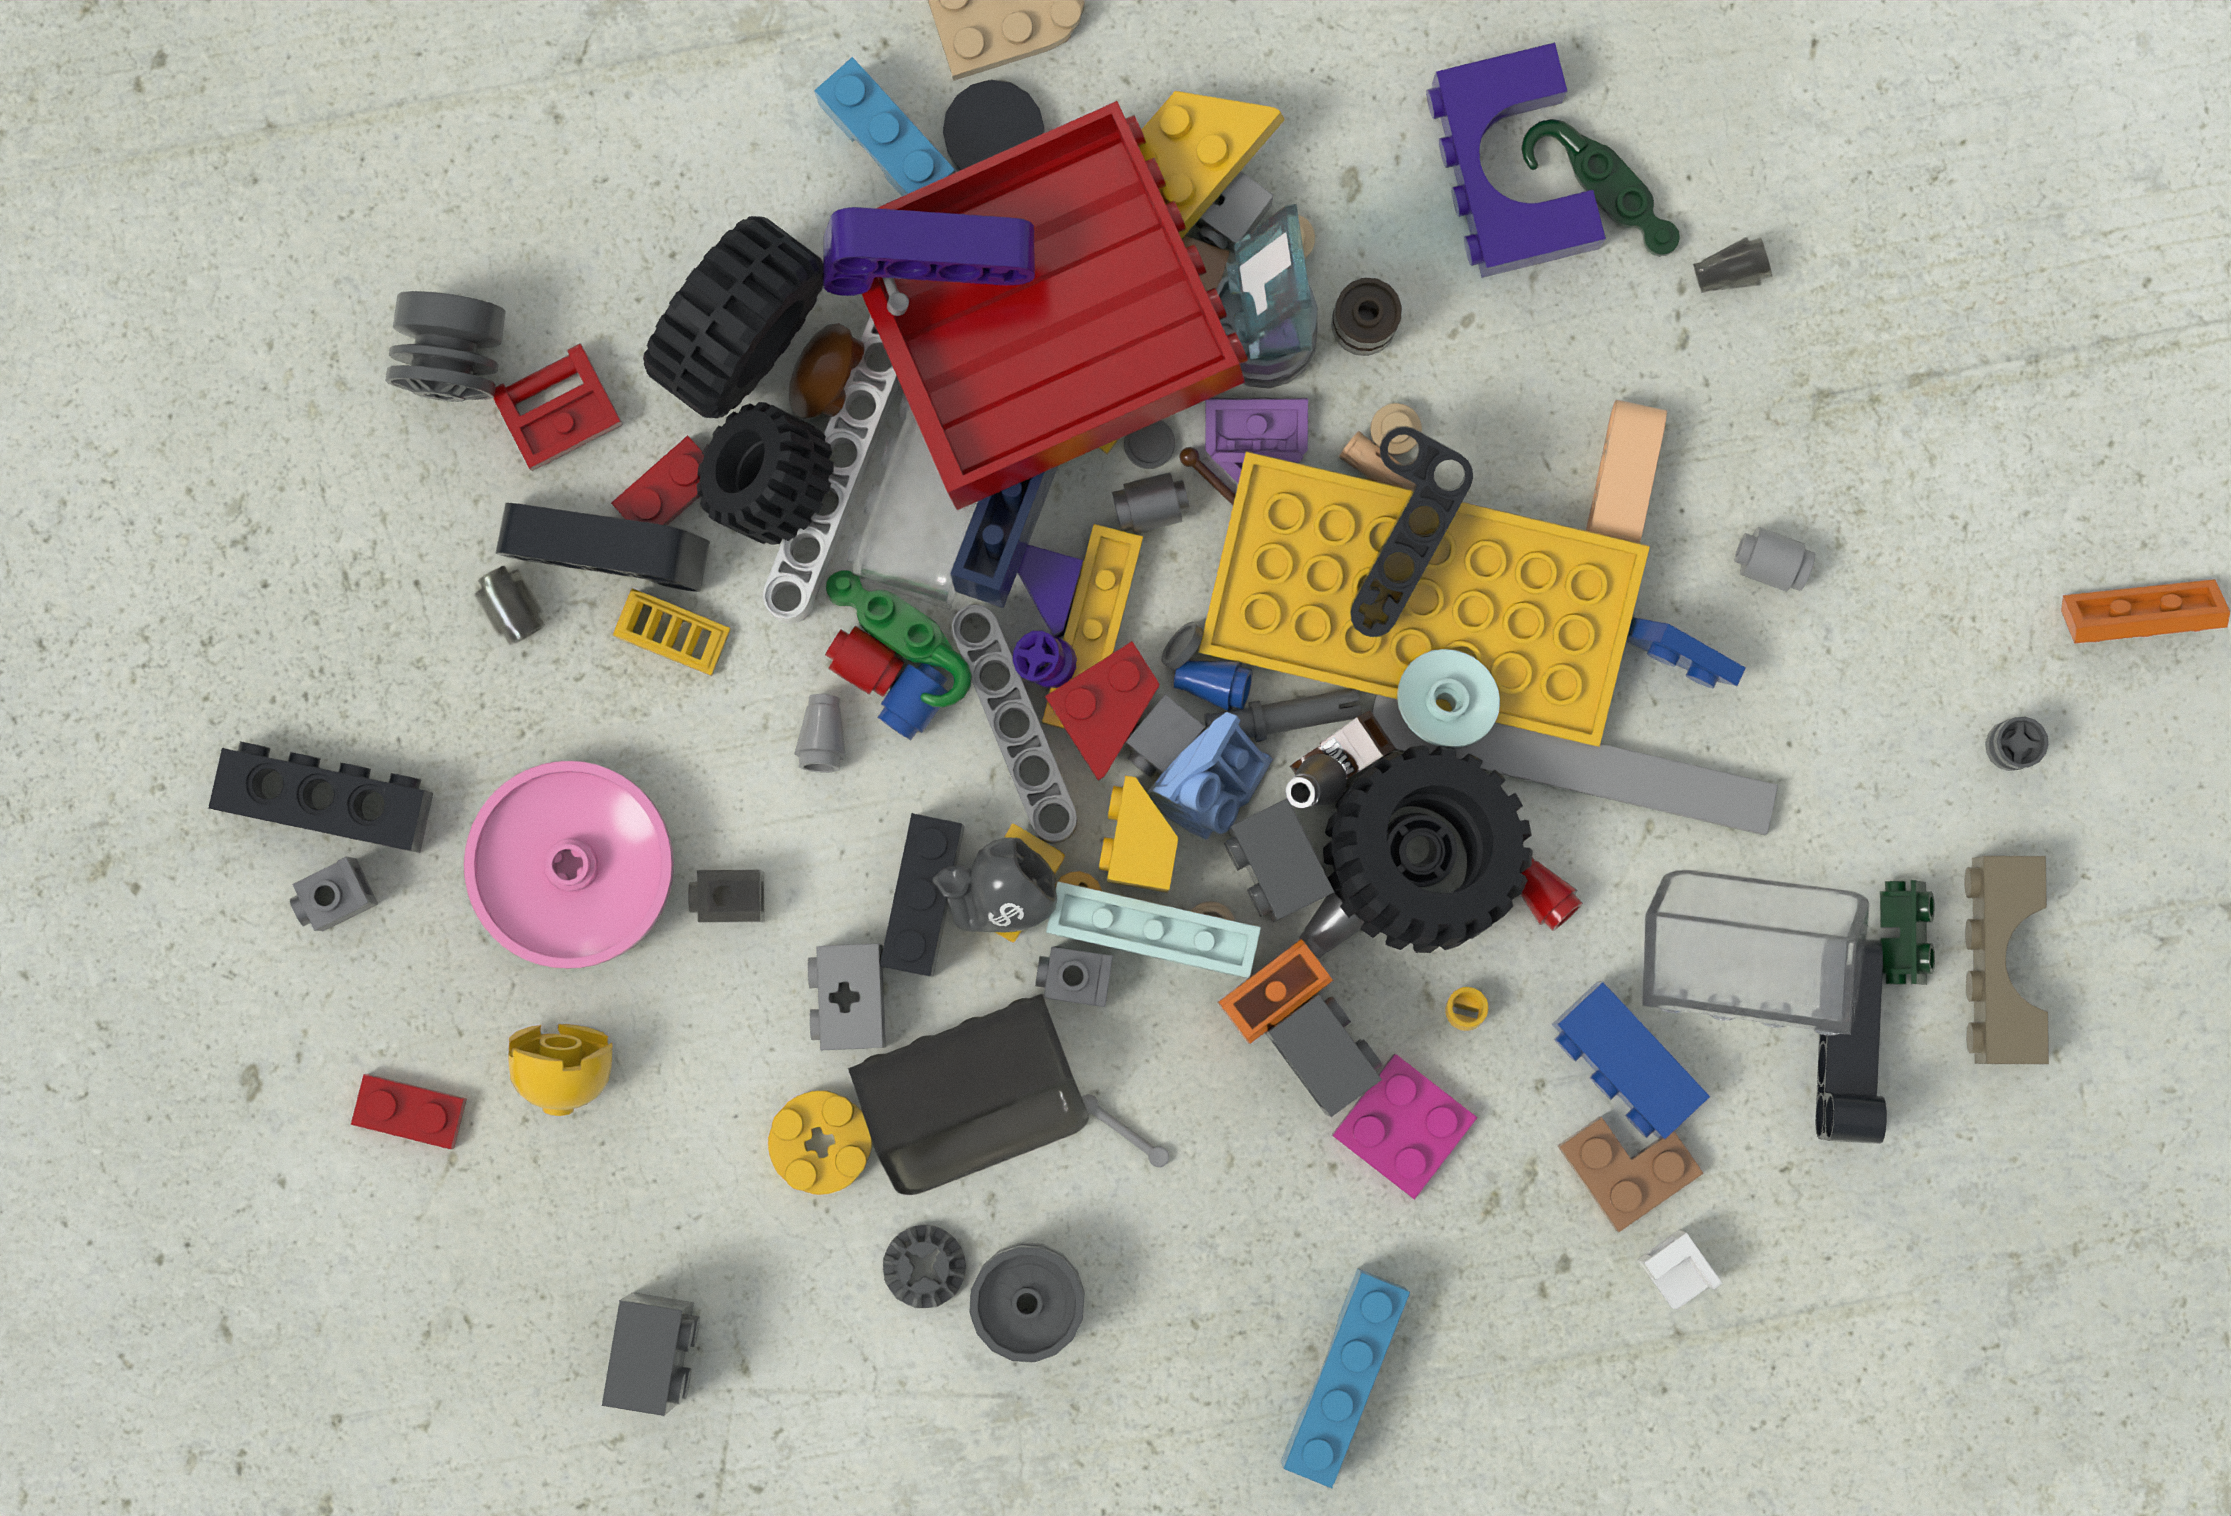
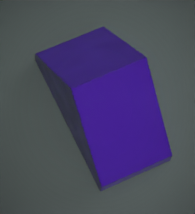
M1028 545L1017 573L1050 633L1059 638L1065 632L1083 560Z

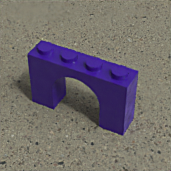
M1555 42L1436 71L1432 82L1433 88L1426 90L1427 102L1433 120L1441 118L1445 137L1439 138L1440 153L1445 168L1453 167L1458 186L1451 187L1453 204L1458 217L1466 216L1470 235L1464 236L1465 250L1469 264L1471 266H1479L1481 278L1600 249L1606 237L1593 190L1539 203L1518 202L1502 195L1490 184L1480 162L1481 139L1495 123L1513 115L1562 104L1568 91Z

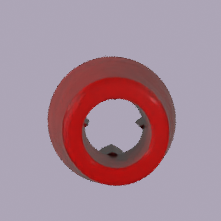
M1532 857V865L1521 873L1528 880L1521 897L1539 925L1545 923L1554 931L1564 924L1583 903L1575 895L1578 891L1576 888L1539 861H1535Z

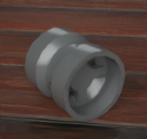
M2025 716L2015 717L1995 725L1988 733L1985 742L1986 754L1990 761L1998 768L2006 771L2021 770L2039 763L2046 755L2049 745L2048 735L2044 727L2035 719Z

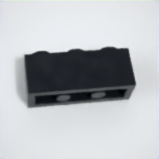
M911 813L880 961L881 967L934 977L949 903L947 897L943 896L939 888L933 883L932 878L947 866H957L965 828L962 823Z

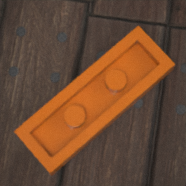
M2215 579L2063 595L2061 607L2062 615L2074 644L2227 628L2230 617V610Z

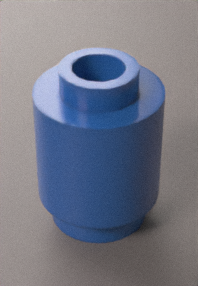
M921 663L918 669L908 664L881 702L884 708L877 718L911 741L917 731L924 732L940 709V707H932L922 702L920 699L921 694L925 692L933 695L947 693L948 691L943 685L948 679L928 664Z

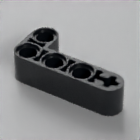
M1396 426L1388 430L1382 437L1379 446L1380 456L1385 466L1416 485L1351 603V621L1355 629L1369 637L1382 636L1388 633L1395 625L1473 481V469L1463 455L1408 426ZM1398 435L1411 436L1418 444L1417 456L1408 464L1395 463L1388 455L1389 443ZM1445 460L1459 462L1464 470L1462 482L1453 489L1441 488L1434 480L1436 467ZM1420 506L1433 508L1439 517L1436 529L1426 535L1415 533L1409 526L1410 514ZM1395 552L1406 553L1412 558L1414 563L1412 573L1403 580L1391 579L1384 572L1383 565L1386 558ZM1377 578L1386 588L1402 593L1398 600H1395L1388 593L1382 605L1383 612L1388 615L1384 621L1375 619L1369 625L1364 622L1365 613L1360 609V606L1363 602L1368 605H1372L1380 593V588L1370 585Z
M505 503L496 554L522 561L646 579L670 588L700 592L710 541L686 530L661 524L518 503Z
M1827 937L1824 943L1815 1115L1816 1134L1818 1139L1881 1144L1885 1138L1887 1123L1886 1102L1883 1096H1877L1883 950L1880 940Z

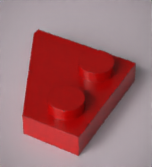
M1133 641L1047 694L1045 699L1099 781L1106 776L1160 684Z

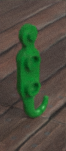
M849 570L837 571L828 578L826 592L829 600L838 606H851L855 608L859 624L867 633L907 660L943 667L953 675L954 685L947 693L942 695L922 693L920 696L922 702L932 707L944 708L955 705L965 697L971 686L972 674L970 667L963 657L953 650L940 626L934 620L894 593L887 590H865L861 585L859 577Z

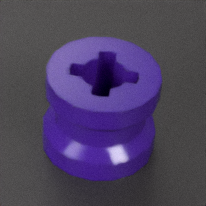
M1031 631L1025 634L1017 642L1013 650V664L1017 673L1022 678L1045 688H1058L1072 678L1076 669L1077 657L1073 647L1068 642L1044 631Z

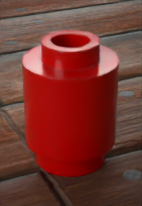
M854 626L850 634L840 629L825 653V656L833 660L828 668L830 671L870 695L874 691L882 697L885 696L905 663L895 657L896 652L857 626Z

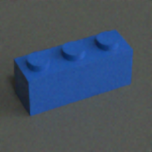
M1596 982L1552 1023L1560 1033L1554 1039L1559 1047L1575 1062L1581 1056L1595 1070L1590 1076L1592 1082L1610 1100L1618 1095L1631 1109L1625 1115L1626 1118L1646 1138L1654 1133L1657 1138L1666 1139L1710 1097L1604 982Z

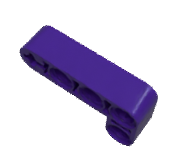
M861 207L839 209L830 216L823 236V286L827 292L834 295L855 296L867 292L871 288L875 277L993 285L1025 284L1035 278L1034 225L1024 219Z

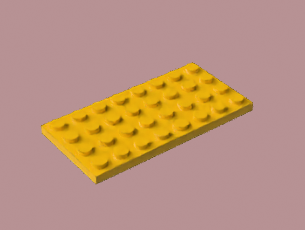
M1246 451L1199 653L1397 699V690L1401 676L1413 660L1433 650H1456L1474 657L1487 668L1494 678L1500 697V708L1496 723L1600 747L1650 546L1462 502L1395 625L1388 633L1382 636L1369 637L1355 629L1351 621V603L1412 490ZM1420 506L1414 509L1409 517L1411 530L1420 535L1433 532L1439 522L1438 513L1428 506ZM1395 552L1386 558L1383 568L1389 578L1403 580L1412 573L1414 563L1412 558L1406 553ZM1377 578L1370 585L1380 588V593L1372 605L1363 602L1360 606V609L1365 613L1364 622L1369 625L1375 619L1384 621L1388 615L1383 612L1382 605L1388 593L1395 600H1398L1402 593L1386 588ZM1436 700L1439 708L1449 712L1452 711L1451 704L1447 700Z

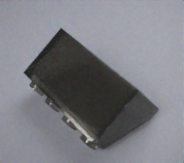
M1043 994L1032 998L1015 1000L1006 1008L982 1017L966 1019L959 1026L936 1035L919 1037L910 1045L886 1054L870 1056L862 1063L848 1068L875 1152L895 1191L903 1195H915L926 1192L1071 1136L1080 1131L1089 1120L1084 1100Z

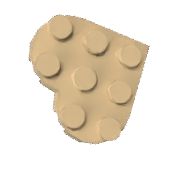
M927 0L953 81L1050 51L1067 42L1073 30L1079 25L1085 8L1084 0Z

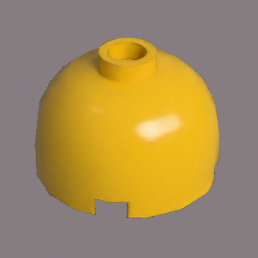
M558 1024L560 1034H541V1025L530 1026L516 1031L509 1037L508 1063L510 1080L516 1091L528 1102L541 1107L542 1111L546 1114L565 1116L573 1113L574 1108L587 1105L602 1093L609 1081L613 1045L612 1043L608 1044V1036L605 1033L589 1027L572 1024Z

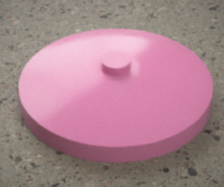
M558 761L541 764L529 768L506 781L488 798L478 812L468 835L464 856V877L467 893L477 917L490 935L504 948L527 961L543 966L566 969L585 968L610 961L624 954L640 942L653 928L667 903L674 872L671 838L660 812L651 799L636 784L608 768L579 761Z

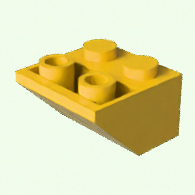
M1125 775L1124 786H1113L1108 819L1117 820L1114 839L1104 837L1099 870L1109 871L1107 883L1168 893L1178 837L1137 778Z

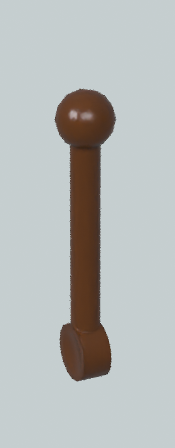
M1184 448L1179 456L1180 462L1186 467H1193L1233 505L1236 494L1199 460L1200 456L1195 448Z

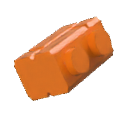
M1300 939L1217 1003L1247 1043L1251 1044L1268 1031L1270 1027L1276 1025L1326 987L1333 979L1304 941Z

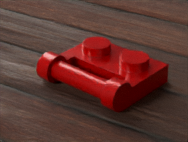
M581 343L568 349L569 355L507 387L504 383L495 387L493 399L531 471L623 425ZM577 373L579 374L583 384L520 415L516 407L517 404Z

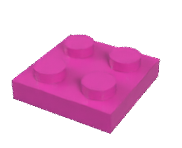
M1393 1054L1378 1074L1382 1080L1363 1093L1332 1133V1136L1415 1200L1478 1117L1398 1055Z

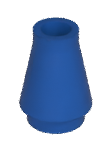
M1188 660L1176 669L1174 688L1186 691L1227 711H1230L1232 707L1244 709L1250 693L1253 671L1252 669L1242 667L1240 661Z

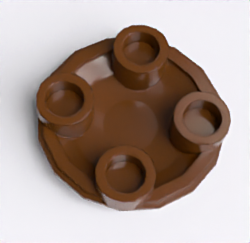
M840 323L829 324L815 333L803 348L794 366L789 383V402L793 413L803 419L814 418L821 413L834 417L842 409L846 399L844 387L850 377L851 370L859 365L865 351L864 343L854 338L849 328Z

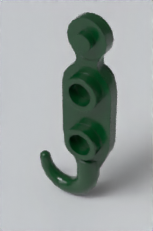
M1556 119L1543 120L1529 128L1523 137L1521 150L1523 160L1531 170H1536L1539 166L1534 156L1536 143L1543 137L1556 138L1565 147L1578 183L1586 191H1594L1597 204L1614 222L1623 227L1639 229L1643 235L1644 246L1652 255L1659 257L1667 256L1675 250L1680 240L1677 227L1672 222L1655 216L1653 212L1654 200L1650 190L1614 150L1607 145H1603L1580 134L1565 121Z

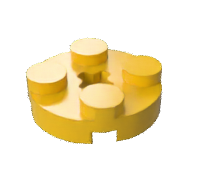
M825 1090L807 1092L788 1101L775 1115L768 1136L769 1156L777 1173L793 1189L816 1195L834 1193L852 1184L865 1169L873 1146L871 1127L864 1112L848 1098ZM821 1127L824 1135L833 1134L835 1138V1144L830 1145L827 1149V1157H819L816 1150L808 1151L806 1147V1141L813 1138L812 1129Z

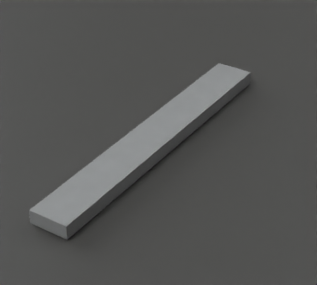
M1376 694L1372 714L1396 748L1394 750L1405 752L1409 747L1425 745L1429 749L1430 754L1438 747L1424 741L1408 727L1399 710L1397 699ZM1496 722L1481 740L1466 747L1455 748V758L1462 759L1470 753L1483 760L1480 769L1492 772L1496 770L1501 775L1764 836L1768 834L1778 789L1777 784L1601 743L1600 747Z

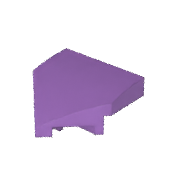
M1209 398L1205 400L1206 452L1237 483H1239L1246 451L1299 463L1303 459V455L1308 451V398Z

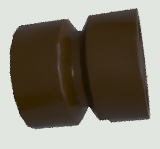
M1361 278L1348 284L1341 291L1332 313L1331 329L1338 344L1344 350L1354 355L1370 356L1381 352L1391 343L1401 321L1402 305L1398 294L1388 283L1377 278Z

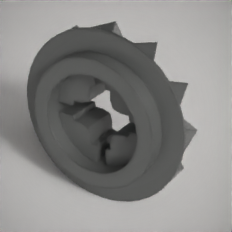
M918 1225L902 1231L891 1241L883 1258L884 1281L897 1300L914 1308L938 1307L947 1302L957 1293L965 1276L966 1263L961 1246L951 1234L936 1226ZM937 1248L940 1253L935 1257L936 1261L933 1269L938 1273L937 1276L942 1282L939 1283L935 1279L931 1280L929 1277L924 1276L919 1281L916 1280L912 1285L909 1284L908 1281L912 1278L911 1274L915 1266L910 1261L911 1258L905 1253L909 1251L913 1256L916 1254L918 1257L924 1258L929 1253L932 1254Z

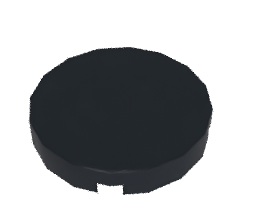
M987 80L972 84L956 95L946 111L943 127V136L948 155L961 170L1045 133L1040 108L1029 93L1011 82Z

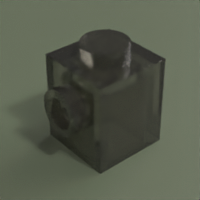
M697 870V882H689L688 887L689 912L698 913V923L702 924L765 923L764 871Z

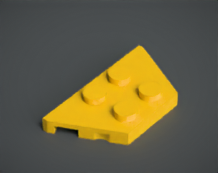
M1174 91L1141 129L1146 144L1139 146V149L1145 161L1153 157L1155 158L1166 183L1165 187L1159 189L1165 204L1175 201L1185 223L1186 230L1179 232L1181 239L1284 122L1285 119L1277 108Z

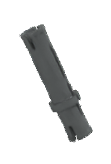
M1351 688L1261 705L1260 701L1249 702V708L1225 711L1236 715L1240 719L1238 724L1249 738L1254 737L1256 742L1267 740L1268 734L1352 720L1362 715L1361 706L1358 705L1339 708L1340 704L1360 701L1358 691ZM1225 712L1204 714L1205 727L1209 728L1212 722Z

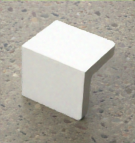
M1681 1230L1676 1231L1637 1259L1673 1309H1679L1708 1287L1715 1290L1722 1285L1721 1280L1689 1235Z

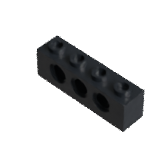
M241 741L238 751L226 748L221 749L208 809L407 851L421 852L433 798L432 792L419 789L421 779L391 773L389 783L369 779L371 769L341 762L339 771L335 772L319 768L321 758L290 752L288 761L269 758L271 748ZM277 771L283 778V789L277 797L267 799L262 792L263 779L269 773ZM328 782L334 790L333 801L327 808L318 810L312 802V792L318 784ZM378 792L384 799V811L380 817L369 821L362 813V803L366 796Z

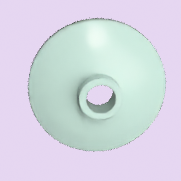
M1439 649L1420 655L1408 665L1398 685L1397 700L1404 721L1418 737L1435 746L1461 748L1476 743L1490 731L1499 713L1500 697L1494 678L1482 663L1460 651ZM1436 700H1447L1451 704L1452 711L1447 712L1439 708Z

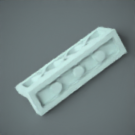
M1057 882L1056 909L1049 917L1047 934L1246 979L1250 978L1261 927Z

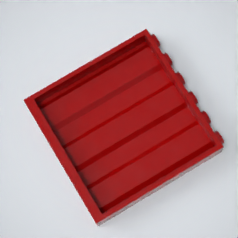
M1118 101L876 208L1019 218L1030 221L1034 225L1035 278L1028 283L1021 285H993L894 278L898 291L905 294L909 299L907 311L899 316L891 314L887 309L889 294L882 277H875L871 288L862 294L939 475L956 510L1245 383L1240 364L1247 362L1248 359L1236 332L1226 335L1220 322L1221 319L1227 317L1222 301L1215 288L1208 291L1205 290L1199 277L1207 273L1202 258L1195 244L1185 247L1179 232L1186 230L1181 213L1175 201L1165 204L1159 189L1166 186L1160 168L1154 157L1145 161L1139 149V146L1146 144L1140 125L1135 115L1125 118Z

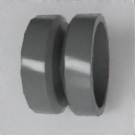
M1020 1242L1000 1249L983 1264L971 1288L969 1313L976 1334L992 1352L1011 1361L1037 1362L1057 1355L1074 1339L1083 1320L1085 1291L1078 1270L1063 1253L1045 1244ZM1030 1293L1035 1296L1037 1307L1033 1312L1028 1313L1027 1308L1022 1311L1018 1308L1017 1301L1020 1295Z

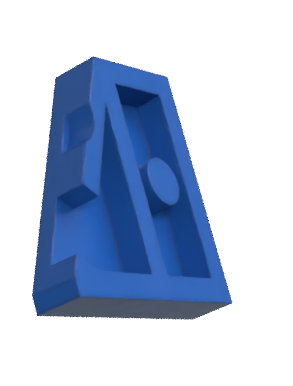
M1632 617L1626 642L1647 651L1648 656L1672 667L1677 665L1688 670L1686 677L1705 687L1714 689L1717 682L1738 686L1746 667L1668 623Z

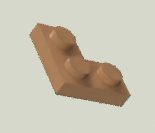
M1598 1117L1558 1145L1562 1154L1617 1232L1622 1231L1704 1174L1675 1131L1666 1139H1657L1630 1158L1604 1119Z

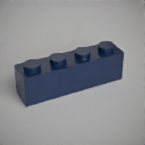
M1058 466L978 501L950 572L955 592L1004 608Z

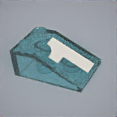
M1297 204L1284 206L1234 245L1235 262L1226 263L1230 294L1240 293L1243 312L1233 313L1235 332L1241 344H1248L1250 359L1312 351V304Z

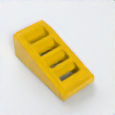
M632 588L613 636L621 641L712 676L731 628ZM643 606H646L652 610L642 634L638 635L633 633ZM664 613L671 616V620L660 644L653 641V638ZM684 621L692 625L680 652L672 648ZM704 629L711 632L699 660L692 657L701 631Z

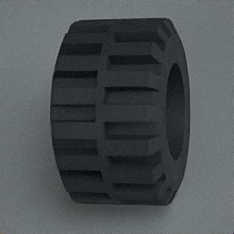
M758 402L756 405L751 403L741 407L739 414L733 411L726 417L725 424L722 427L718 425L712 434L713 439L709 445L706 444L702 453L704 459L699 464L697 475L700 476V481L696 485L697 495L702 497L700 505L703 511L709 513L708 517L713 521L759 543L776 545L780 544L782 539L789 541L797 536L800 528L805 530L812 523V516L815 512L819 513L824 505L821 503L824 495L829 494L832 484L829 482V476L834 472V462L829 460L833 453L831 445L825 442L826 436L815 426L766 402Z

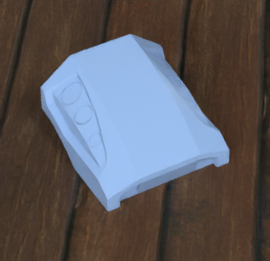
M1225 712L1214 720L1209 728L1183 750L1160 775L1147 793L1153 803L1166 817L1190 833L1204 839H1208L1213 831L1223 834L1229 830L1237 818L1239 808L1250 801L1273 760L1270 755L1261 752L1238 725L1240 719L1229 712Z

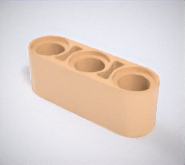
M1615 400L1608 423L1586 531L1640 543L1664 434L1667 410Z

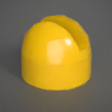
M1462 987L1455 990L1447 1000L1445 1014L1452 1026L1459 1030L1470 1031L1479 1027L1488 1014V1002L1479 990L1472 987ZM1453 1006L1471 1012H1478L1477 1019L1454 1013Z

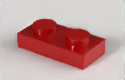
M687 435L612 501L611 504L627 520L669 525L700 497L697 495L696 485L700 481V476L697 475L699 464L704 459L703 452Z
M363 1074L350 1125L442 1148L454 1149L467 1098L370 1074Z

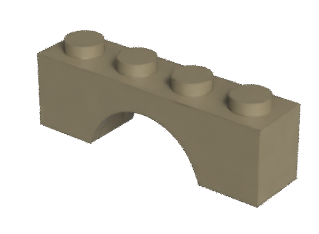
M1980 856L1972 858V867L1966 868L1964 878L1966 897L1973 899V919H1967L1965 926L1966 947L1968 950H1973V971H1968L1966 975V996L1969 1002H1974V1022L1968 1023L1966 1032L1968 1052L1975 1053V1064H2049L2048 1012L2033 1006L2020 996L2010 981L2006 967L2007 946L2015 929L2030 915L2047 908L2046 856Z

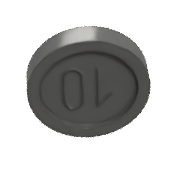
M1162 420L1124 437V449L1127 457L1140 468L1155 469L1161 467L1168 462L1174 452V434L1171 428Z
M1189 622L1182 626L1167 643L1162 654V663L1171 670H1175L1185 664L1200 645L1203 629L1194 622Z

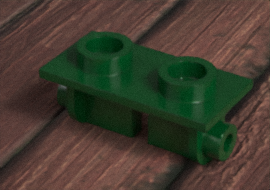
M1911 880V891H1906V881H1885V891H1880V928H1900V938H1880L1883 950L1882 974H1885V984H1906V974H1911V984L1927 985V974H1933L1935 951L1933 944L1927 943V922H1933L1935 903L1932 891H1926V882Z

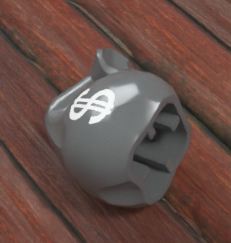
M1004 837L994 840L978 851L971 868L964 865L947 866L932 878L933 883L939 888L943 896L948 899L955 925L966 931H1021L1039 925L1048 919L1056 909L1057 894L1054 872L1041 855L1029 848L1020 838Z

